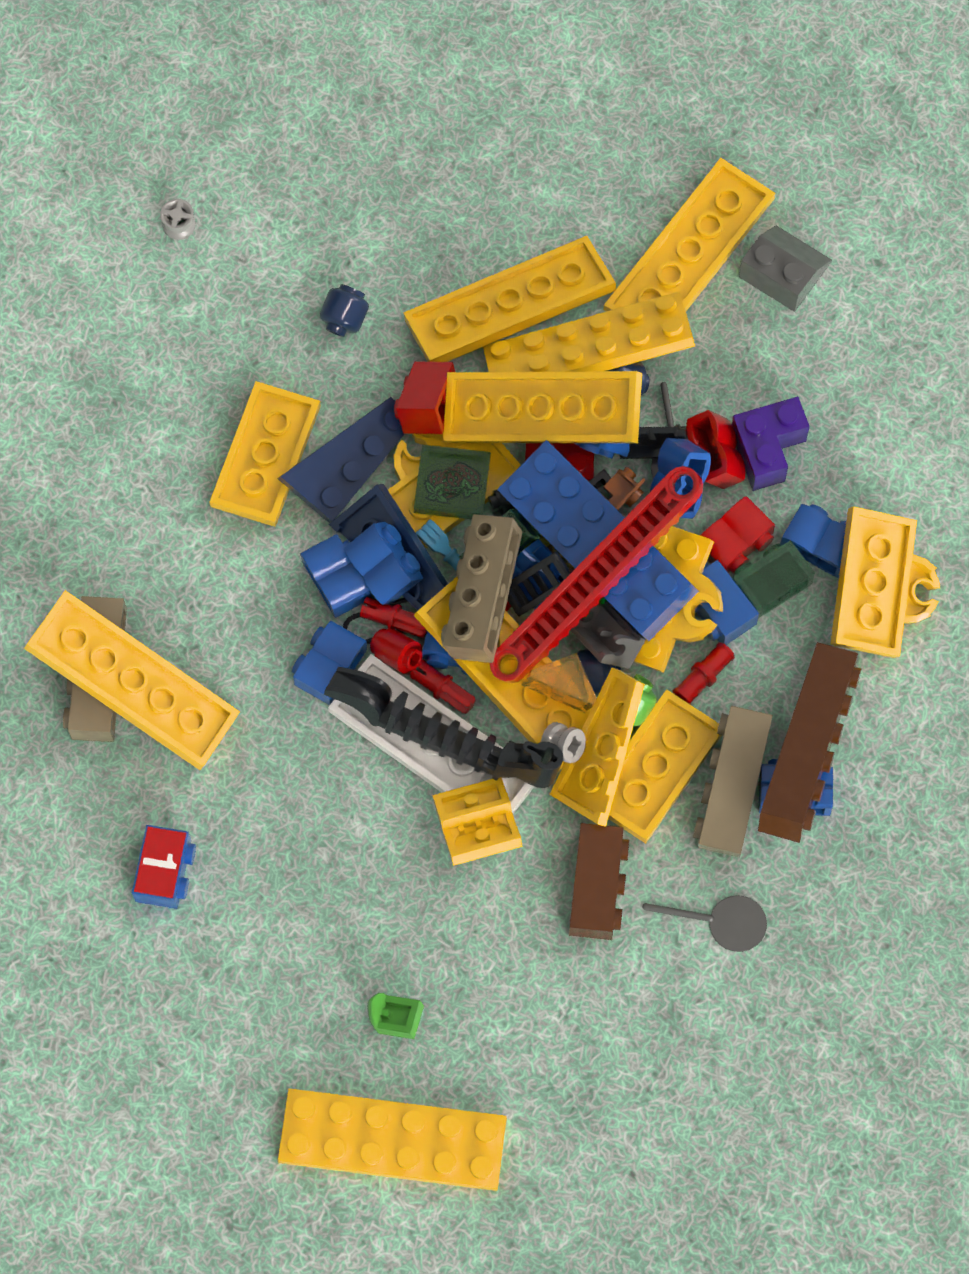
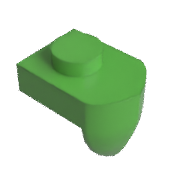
M377 993L369 999L367 1003L368 1017L377 1033L415 1039L424 1005L420 1000L389 996L384 993Z

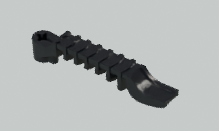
M338 667L324 691V695L358 710L371 725L385 729L386 733L397 734L403 737L402 740L406 742L411 740L421 745L420 748L425 750L430 748L439 752L438 755L441 757L445 755L457 760V764L462 765L465 763L472 766L474 771L478 773L483 771L493 775L492 779L496 781L498 778L516 777L534 787L547 788L554 783L563 762L561 749L553 743L540 742L535 744L526 741L524 744L510 740L502 749L495 746L496 736L492 734L486 741L476 738L478 729L475 727L471 728L468 733L458 730L460 722L454 720L450 726L441 723L443 714L436 712L432 718L423 715L425 704L421 702L413 710L406 708L405 704L408 693L404 691L392 702L390 701L392 690L389 685L380 678L361 671Z

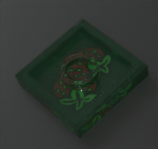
M422 444L414 513L472 519L473 514L483 515L491 452Z

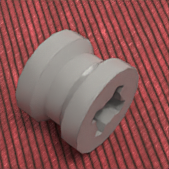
M172 199L163 205L160 218L163 230L168 237L182 240L193 234L196 221L193 208L187 201Z
M554 722L545 729L541 742H550L557 745L563 753V761L575 763L584 752L586 738L582 730L575 727L567 728L562 723Z

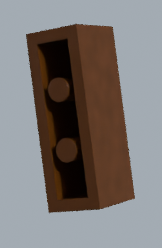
M581 823L569 936L612 940L613 930L621 929L623 909L616 908L617 895L624 896L626 874H620L619 869L620 860H628L630 841L629 839H623L624 827H604L596 824Z

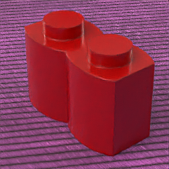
M710 410L688 418L686 423L688 440L710 453L711 456L710 470L705 482L721 489H726L744 481L745 464L742 456L736 450L737 439L732 423L727 418Z
M747 496L743 497L700 535L714 542L707 561L712 564L718 560L728 573L731 571L733 574H737L748 563L749 559L747 556L756 549L761 552L771 544L774 539L772 534L774 533L775 524Z

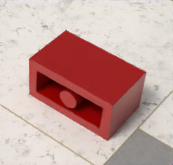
M414 361L409 375L404 379V388L401 396L395 401L394 405L395 417L400 420L404 434H443L447 372H456L453 362Z

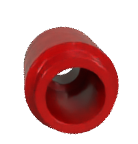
M384 628L378 630L372 637L370 643L371 652L376 658L393 669L406 674L416 669L421 663L422 646L418 641L395 629Z

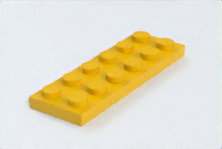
M720 158L617 287V290L605 302L603 310L607 312L680 291L685 311H687L775 199L776 193Z
M584 236L405 311L403 314L405 322L428 362H448L612 293L617 289L615 280L588 236Z
M679 291L497 341L484 346L483 349L488 372H582L615 369L695 346Z
M637 371L447 372L443 441L449 443H544L547 440L549 443H638L642 373Z
M457 577L414 614V617L442 647V629L449 621V599L451 593L456 591ZM506 610L497 648L519 627V624ZM507 655L501 660L500 667L502 672L507 675L515 672L518 667V660L514 655ZM548 656L541 659L524 678L515 683L503 682L496 678L491 672L489 662L454 659L529 742L540 743L545 729L554 722L562 723L567 728L575 727L581 730L593 707ZM564 761L562 762L559 771L563 768L565 764Z
M66 590L24 647L26 651L198 770L204 767L240 713L239 710Z
M288 1088L278 1163L498 1191L507 1116Z

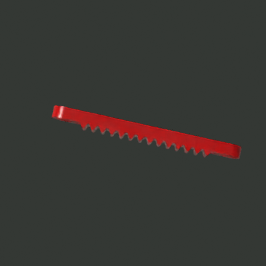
M685 466L676 467L670 471L496 649L494 661L490 663L493 675L503 682L515 683L524 678L541 659L547 657L549 651L559 645V641L579 624V620L589 614V610L596 607L602 597L608 595L609 590L629 573L631 567L638 564L641 557L648 554L649 549L655 546L659 539L669 532V528L679 522V518L699 499L703 491V481L699 474ZM682 476H690L693 480V489L686 495H679L675 491V482ZM507 655H514L518 660L517 669L512 674H504L500 667L501 660Z

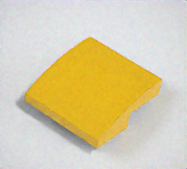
M498 778L497 781L489 779L432 795L453 866L522 847L521 836L502 778Z

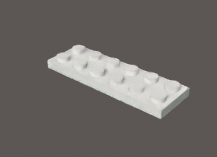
M372 654L358 669V671L373 675L386 682L392 690L390 701L394 702L404 691L408 693L405 704L406 708L413 710L421 702L425 704L423 715L432 718L436 712L443 714L440 721L443 724L450 726L454 720L460 722L458 730L468 733L474 727ZM334 699L328 707L332 715L441 793L492 779L493 775L483 771L478 773L474 771L472 766L465 763L462 765L457 764V760L446 755L441 757L438 755L439 752L430 748L425 750L420 748L421 745L411 740L406 742L402 740L403 737L397 734L386 733L385 729L371 725L358 710ZM478 730L476 738L486 741L488 736ZM495 742V746L503 749L502 746ZM516 777L502 778L510 800L511 810L514 814L534 786Z

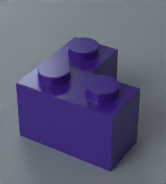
M798 396L733 415L732 426L737 439L736 447L743 458L745 472L752 491L785 482L788 464L782 449L807 441L810 426Z

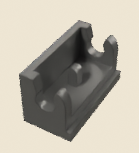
M605 601L604 604L598 603L596 607L589 610L590 614L586 618L580 619L579 624L570 631L600 663L630 669L646 639L609 602Z

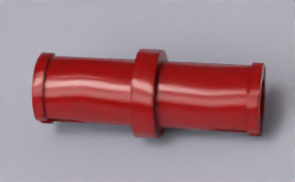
M718 642L716 647L701 662L693 664L691 673L672 690L673 694L691 705V702L707 686L711 687L716 682V676L729 662L735 659L733 651L724 643Z

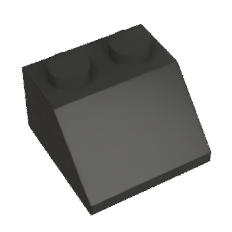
M776 225L761 234L743 257L739 278L795 312L832 263V259Z

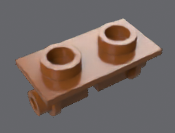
M625 467L624 470L619 469L603 487L612 496L608 501L618 511L625 504L631 508L644 494L640 488L646 480L642 478L637 484L633 480L636 474L629 467Z

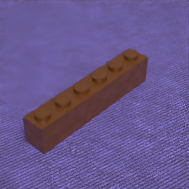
M817 642L760 811L759 832L800 843L803 831H811L816 810L811 809L813 800L817 802L821 800L825 781L820 779L823 772H830L835 752L830 751L832 743L839 744L844 724L839 723L841 715L848 716L853 696L848 695L850 687L857 689L862 668L856 667L858 653Z

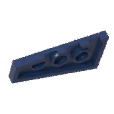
M390 397L277 479L323 519L331 523L404 435L400 420L395 417V400Z
M377 484L333 520L329 526L337 533L341 532L350 542L374 523L386 522L394 526L401 535L400 542L404 551L412 554L420 564V572L423 579L402 595L414 608L419 610L448 585V582L385 485Z

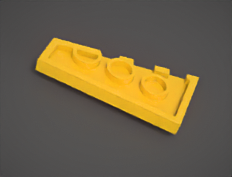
M613 667L581 729L586 738L582 756L575 763L565 762L549 794L589 820L604 827L607 825L645 685Z

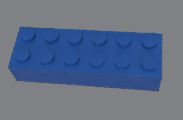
M547 440L497 489L574 568L625 518ZM652 546L648 554L641 557L638 564L631 567L629 573L622 577L619 583L612 587L604 598L644 638L650 641L699 591Z

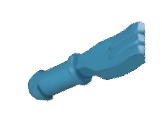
M429 519L426 525H423L416 532V535L433 552L442 554L444 556L443 560L447 561L456 571L458 561L463 558L457 553L456 548L451 549L448 537L434 521Z

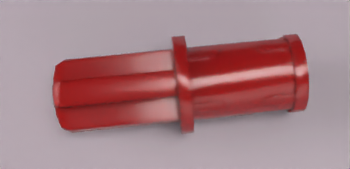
M366 597L364 600L367 606L362 605L360 611L361 618L386 625L388 629H397L420 638L426 636L427 630L414 617L415 613L403 610L399 604L395 606L389 604L382 605L371 597Z
M424 659L421 660L418 667L426 675H423L416 669L411 671L410 678L433 693V698L437 700L441 698L462 714H467L473 708L476 702L475 696L453 682L451 675H443L426 663Z

